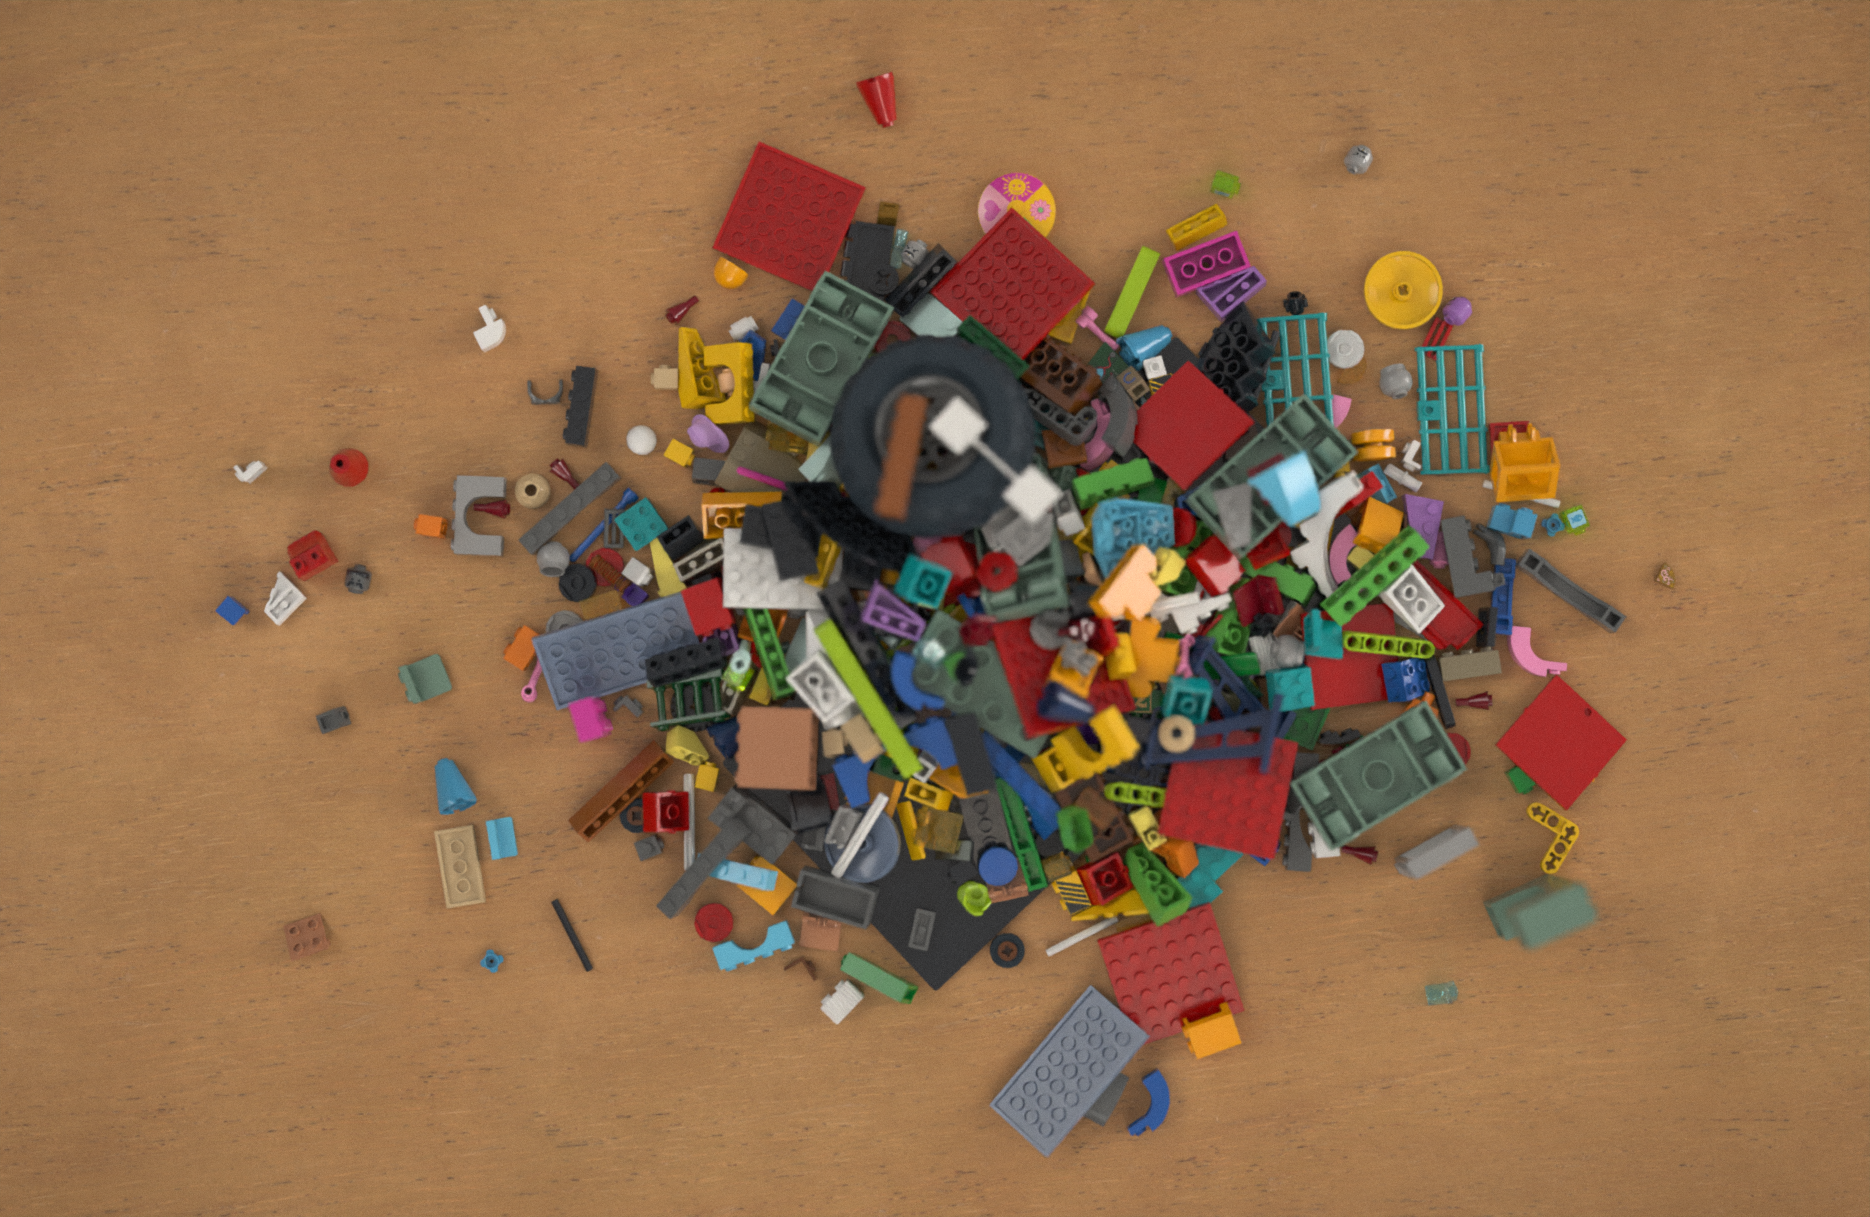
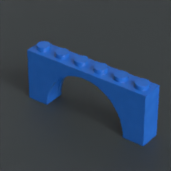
M937 715L930 716L926 719V722L920 725L919 723H914L907 727L908 730L902 732L910 746L921 748L930 753L938 761L942 770L957 764L947 725L942 715L938 717ZM881 743L880 745L882 746L883 750H887L884 744ZM853 750L854 753L839 755L835 758L836 761H833V768L851 808L870 801L871 795L867 784V774L871 764L880 754L863 763L855 750Z
M985 731L982 736L993 772L1006 781L1020 796L1030 812L1032 818L1031 827L1045 841L1059 827L1056 813L1062 809L1005 749Z

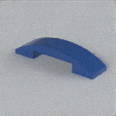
M1505 558L1504 566H1494V573H1503L1505 578V585L1496 587V590L1492 591L1491 607H1498L1496 634L1512 635L1513 616L1511 614L1516 559Z

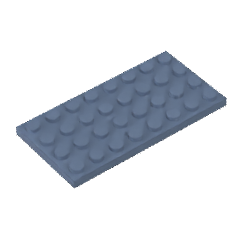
M681 591L532 637V642L556 710L569 707L568 704L586 698L602 697L647 683L645 659L651 658L653 655L668 653L673 649H682L690 644L700 643L698 636L695 635Z
M1090 985L989 1106L1048 1158L1150 1036Z

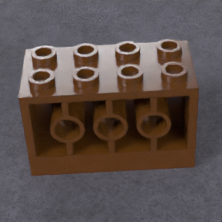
M1048 334L1023 359L1029 365V368L1018 379L1026 387L1036 390L1074 417L1088 405L1103 385L1100 380L1101 376L1090 364L1086 366L1082 363V359L1074 353L1070 355L1065 346L1059 342L1055 344Z
M1097 771L1086 780L1082 777L1065 788L1054 792L1062 809L1069 805H1074L1087 810L1093 843L1084 851L1091 862L1134 840L1132 838L1134 831L1130 824H1125L1122 819L1125 815L1121 807H1116L1114 802L1105 796V786L1103 783L1106 780L1102 772L1097 773ZM1085 791L1092 794L1090 796L1091 800L1082 799ZM1094 809L1101 810L1099 818L1092 817ZM1104 826L1106 828L1110 827L1109 835L1107 836L1101 834Z

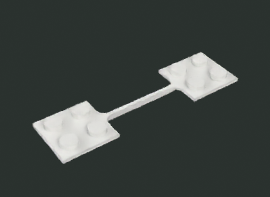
M956 398L929 427L958 454L967 445L973 443L988 455L1014 480L1013 486L1004 494V497L1034 523L1061 493L1032 466L1021 477H1016L977 441V435L985 428L986 424L963 402Z

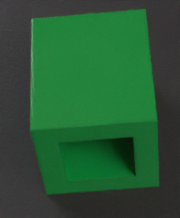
M1518 766L1504 772L1516 793L1527 794L1533 790L1532 786L1536 784Z

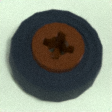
M641 798L634 799L619 816L623 827L632 833L643 832V799Z
M1003 933L992 941L990 955L998 966L1012 968L1022 961L1025 955V947L1017 935Z

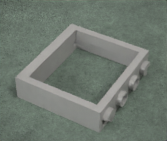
M1455 824L1394 858L1396 861L1394 866L1399 874L1417 880L1479 844L1470 827Z

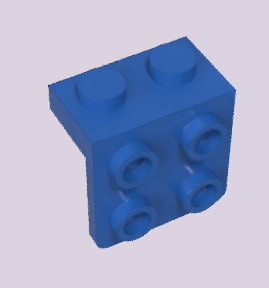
M1412 657L1404 661L1382 664L1388 702L1409 701L1423 696L1425 691L1430 692L1424 658Z

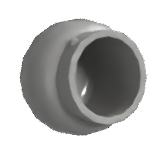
M1403 364L1389 365L1380 371L1379 386L1383 394L1392 397V399H1400L1407 396V392L1412 388L1413 380Z
M548 542L539 549L536 559L540 567V573L547 577H560L565 574V569L570 562V555L561 543Z
M1281 635L1277 638V641L1272 642L1270 656L1273 657L1275 664L1280 667H1299L1304 655V642L1298 641L1292 635Z

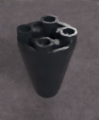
M1069 581V608H1073L1069 609L1070 620H1080L1097 615L1088 602L1100 586L1081 581Z

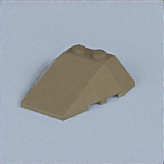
M754 420V422H748L745 425L714 484L729 492H782L783 498L785 490L737 473V468L744 467L783 482L805 481L806 477L798 470L803 463L792 453H788L789 449L767 426Z

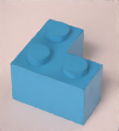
M1499 503V505L1492 506L1486 528L1525 540L1531 538L1538 515L1533 514V510L1522 507L1518 510H1511L1509 505Z

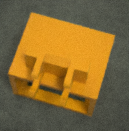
M1532 423L1527 424L1526 433H1516L1513 425H1508L1507 432H1499V441H1494L1489 475L1496 502L1555 498L1560 462L1553 437L1540 438L1539 430L1532 427Z

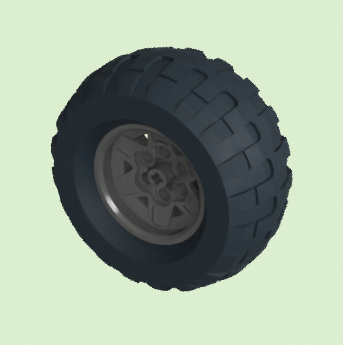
M933 334L915 336V339L895 341L887 345V348L878 354H872L861 363L860 369L845 382L842 394L838 402H836L832 413L830 448L836 473L846 492L868 517L900 534L905 533L924 539L940 536L952 537L963 534L964 531L976 526L980 527L986 524L1001 509H1005L1011 503L1004 497V494L1013 486L1014 480L973 443L967 445L958 457L957 452L929 427L958 398L986 424L985 428L977 435V441L1016 477H1021L1029 469L1032 454L1034 453L1035 437L1033 415L1026 393L1011 369L1004 362L996 358L988 349L966 342L964 339L955 336L935 337ZM902 394L926 398L927 402H934L932 406L927 405L925 415L927 421L923 425L918 452L920 450H927L928 453L925 457H918L917 454L904 520L880 516L878 510H876V501L878 497L881 498L880 482L881 478H885L886 474L884 462L886 458L889 459L890 455L888 443L889 439H893L892 423L894 419L897 420L898 416L896 404L898 400H901ZM946 449L948 452L945 456L940 457L937 455L939 450ZM930 461H933L940 469L925 470L924 468Z

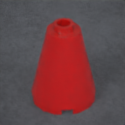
M893 72L856 82L857 88L878 125L882 124L883 128L894 125L893 121L897 120Z
M344 448L333 455L329 470L331 477L336 483L345 487H354L366 479L369 463L360 451L353 448Z

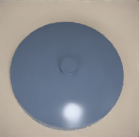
M863 803L854 807L864 813L860 823L871 807V804ZM884 810L880 812L842 877L859 883L871 882L882 878L895 866L901 848L900 834L895 822ZM827 826L824 840L831 826ZM824 842L826 856L834 868L845 848L839 849L834 843L828 844Z

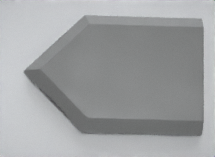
M1022 513L994 535L1018 566H1021L1050 543L1053 513H1043L1034 523Z

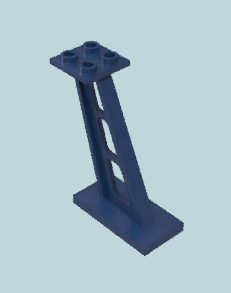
M1202 635L1195 637V644L1189 650L1188 664L1191 673H1194L1197 678L1209 680L1212 689L1210 700L1222 719L1227 720L1240 717L1244 708H1247L1251 714L1267 711L1211 648L1216 639ZM1205 658L1221 677L1217 686L1202 666ZM1224 683L1230 687L1240 700V706L1236 713L1232 711L1221 694V688ZM1291 710L1280 712L1275 738L1284 739L1297 715Z
M1275 694L1271 710L1194 727V740L1198 737L1222 733V744L1217 748L1195 750L1192 743L1187 750L1182 752L1160 753L1159 748L1162 744L1159 740V735L1156 736L1157 729L1153 728L1152 733L1149 732L1146 745L1149 746V750L1143 754L1142 765H1145V770L1149 771L1150 764L1262 757L1258 774L1267 775L1284 694ZM1255 726L1262 728L1260 740L1256 744L1228 746L1226 744L1227 736L1231 731ZM1183 731L1171 732V736L1174 739H1180L1183 736Z

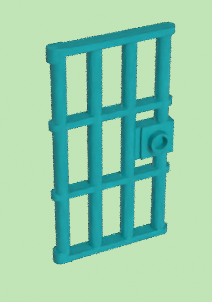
M1327 313L1257 318L1258 323L1267 336V323L1278 322L1280 332L1281 357H1272L1270 363L1282 362V370L1270 371L1269 365L1266 374L1267 379L1262 385V392H1264L1265 397L1263 404L1266 410L1267 427L1274 421L1273 404L1285 403L1286 410L1300 398L1292 397L1290 361H1301L1304 394L1311 401L1324 400L1325 417L1334 425L1332 408L1334 396L1331 395L1330 354L1328 353L1326 333ZM1317 319L1320 354L1308 355L1306 320ZM1287 321H1298L1301 353L1299 356H1289ZM1321 359L1324 395L1312 396L1309 360ZM1284 390V398L1272 399V391Z
M1484 344L1415 347L1418 369L1417 392L1419 393V401L1416 402L1417 421H1420L1419 434H1421L1422 451L1421 475L1490 473V465H1488L1486 432H1488V427H1486L1484 398L1486 386H1484L1482 358ZM1463 350H1474L1476 386H1465ZM1436 351L1438 387L1426 388L1425 352ZM1444 351H1455L1457 387L1445 386ZM1447 391H1457L1459 428H1447ZM1465 391H1476L1478 428H1467ZM1427 392H1438V400L1427 401ZM1439 420L1440 429H1428V421ZM1468 432H1478L1480 468L1469 469ZM1448 433H1459L1461 469H1449ZM1429 434H1440L1442 470H1430Z

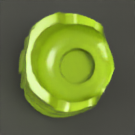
M971 880L966 881L959 887L957 899L961 905L972 915H983L984 911L991 905V898H989L987 887Z

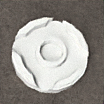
M1339 330L1328 338L1329 362L1335 367L1342 369L1352 368L1363 358L1364 344L1360 336L1354 331Z

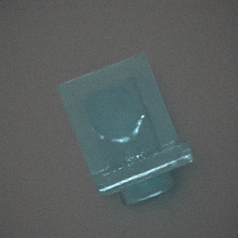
M934 638L920 640L912 652L914 656L920 655L932 670L937 669L948 656Z
M1454 981L1425 986L1428 1006L1447 1004L1457 1000L1458 989L1454 985Z

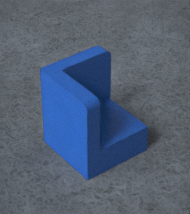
M227 596L215 610L231 625H235L244 614L250 612L232 596Z

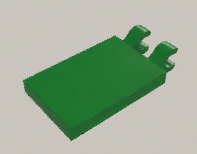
M1309 707L1291 710L1297 715L1284 739L1296 742L1298 745L1313 751L1331 707L1310 710Z

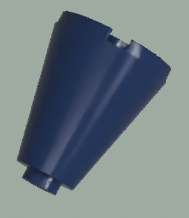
M1050 680L1047 682L1042 690L1044 696L1038 700L1037 712L1044 719L1088 723L1095 716L1094 706L1060 681Z
M738 715L706 728L710 738L714 736V744L723 757L728 761L732 759L737 751H739L740 743H737V732L740 731Z

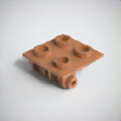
M1298 603L1289 611L1284 621L1276 627L1273 633L1276 638L1281 635H1292L1303 640L1300 635L1302 633L1300 614L1306 613V611Z
M1019 857L1016 858L1018 870L1011 882L1001 886H994L986 882L991 904L1029 896Z
M804 911L799 946L838 952L842 922Z
M320 913L283 926L291 961L327 950L331 946L330 940L326 938Z

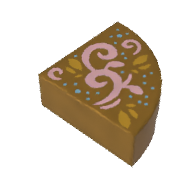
M1662 563L1654 581L1674 589L1675 574L1670 566Z

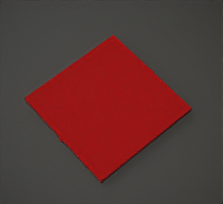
M1187 361L1137 410L1138 419L1133 442L1149 457L1151 462L1156 463L1185 491L1254 421L1229 399L1222 389L1215 386L1190 361Z
M1385 603L1366 605L1362 610L1354 614L1349 622L1342 625V632L1349 630L1396 635L1393 610ZM1320 611V618L1322 620L1334 621L1326 611ZM1301 613V614H1300L1303 642H1304V621H1303V619L1308 615V613ZM1352 636L1347 639L1348 645L1352 642ZM1370 638L1366 640V647L1370 645ZM1388 640L1384 643V649L1389 645ZM1343 647V658L1339 660L1305 655L1304 649V664L1311 668L1315 706L1309 707L1310 710L1388 700L1382 664L1398 662V656L1351 651Z
M1556 674L1530 705L1524 708V712L1498 740L1495 746L1560 807L1567 811L1593 779L1598 777L1599 772L1627 739Z

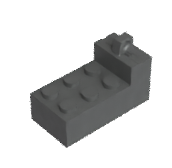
M1459 516L1441 520L1455 598L1495 591L1496 587L1505 585L1503 573L1487 571L1476 574V570H1479L1478 559L1473 558L1472 551L1476 550L1474 539L1469 537V531H1472L1470 519H1466V516Z
M738 783L728 791L708 817L720 829L728 821L738 818L751 831L743 842L772 865L797 836L792 831L789 821L749 789L738 787Z

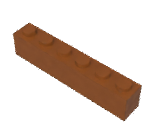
M902 394L901 400L897 401L896 412H898L897 420L894 419L892 423L894 435L893 439H889L888 443L890 455L889 459H885L884 470L886 474L885 478H881L880 482L881 498L878 497L876 501V510H878L879 515L882 517L904 520L928 405L926 398Z
M653 740L568 820L569 823L589 843L674 763L673 759L669 754L665 753V749Z

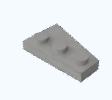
M1250 483L1213 492L1229 550L1250 544L1252 493Z

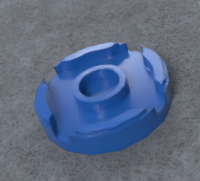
M991 847L979 859V873L988 884L994 886L1005 885L1016 876L1018 870L1017 860L1014 854L1007 848Z

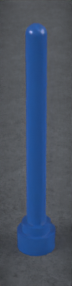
M628 487L623 492V499L614 508H625L628 504L635 503L639 496ZM609 514L610 524L612 522V514ZM604 519L570 555L571 562H575L604 531Z

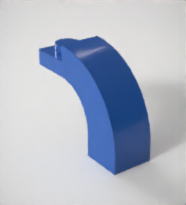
M896 650L892 666V678L900 697L907 704L918 710H921L923 703L931 709L942 708L944 704L943 696L923 691L914 684L911 672L915 662V655Z
M1158 1068L1141 1078L1150 1092L1151 1104L1143 1116L1126 1127L1131 1136L1134 1134L1139 1136L1146 1131V1126H1149L1153 1132L1161 1125L1167 1115L1170 1094L1167 1083Z

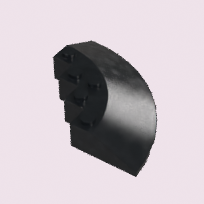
M1242 301L1224 317L1225 320L1219 327L1214 328L1212 331L1214 334L1208 343L1205 342L1198 354L1200 357L1196 368L1215 386L1222 389L1223 393L1247 414L1259 405L1252 390L1267 379L1260 364L1276 352L1268 336L1246 303ZM1249 428L1237 440L1250 432Z
M784 482L790 497L805 517L831 541L856 557L902 573L910 554L919 557L908 534L894 532L868 517L851 497H842L835 482Z

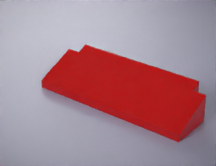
M1416 559L1411 565H1413L1445 605L1420 633L1433 643L1434 647L1438 650L1446 649L1450 644L1456 650H1459L1483 626V623Z

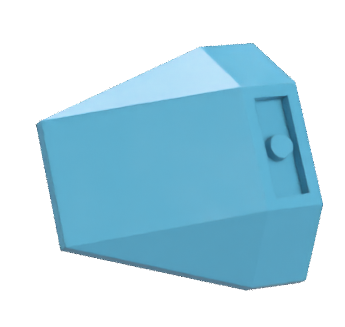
M1117 498L1100 502L1092 516L1094 555L1106 579L1132 545L1144 544L1154 556L1159 547L1169 548L1175 544L1171 505Z

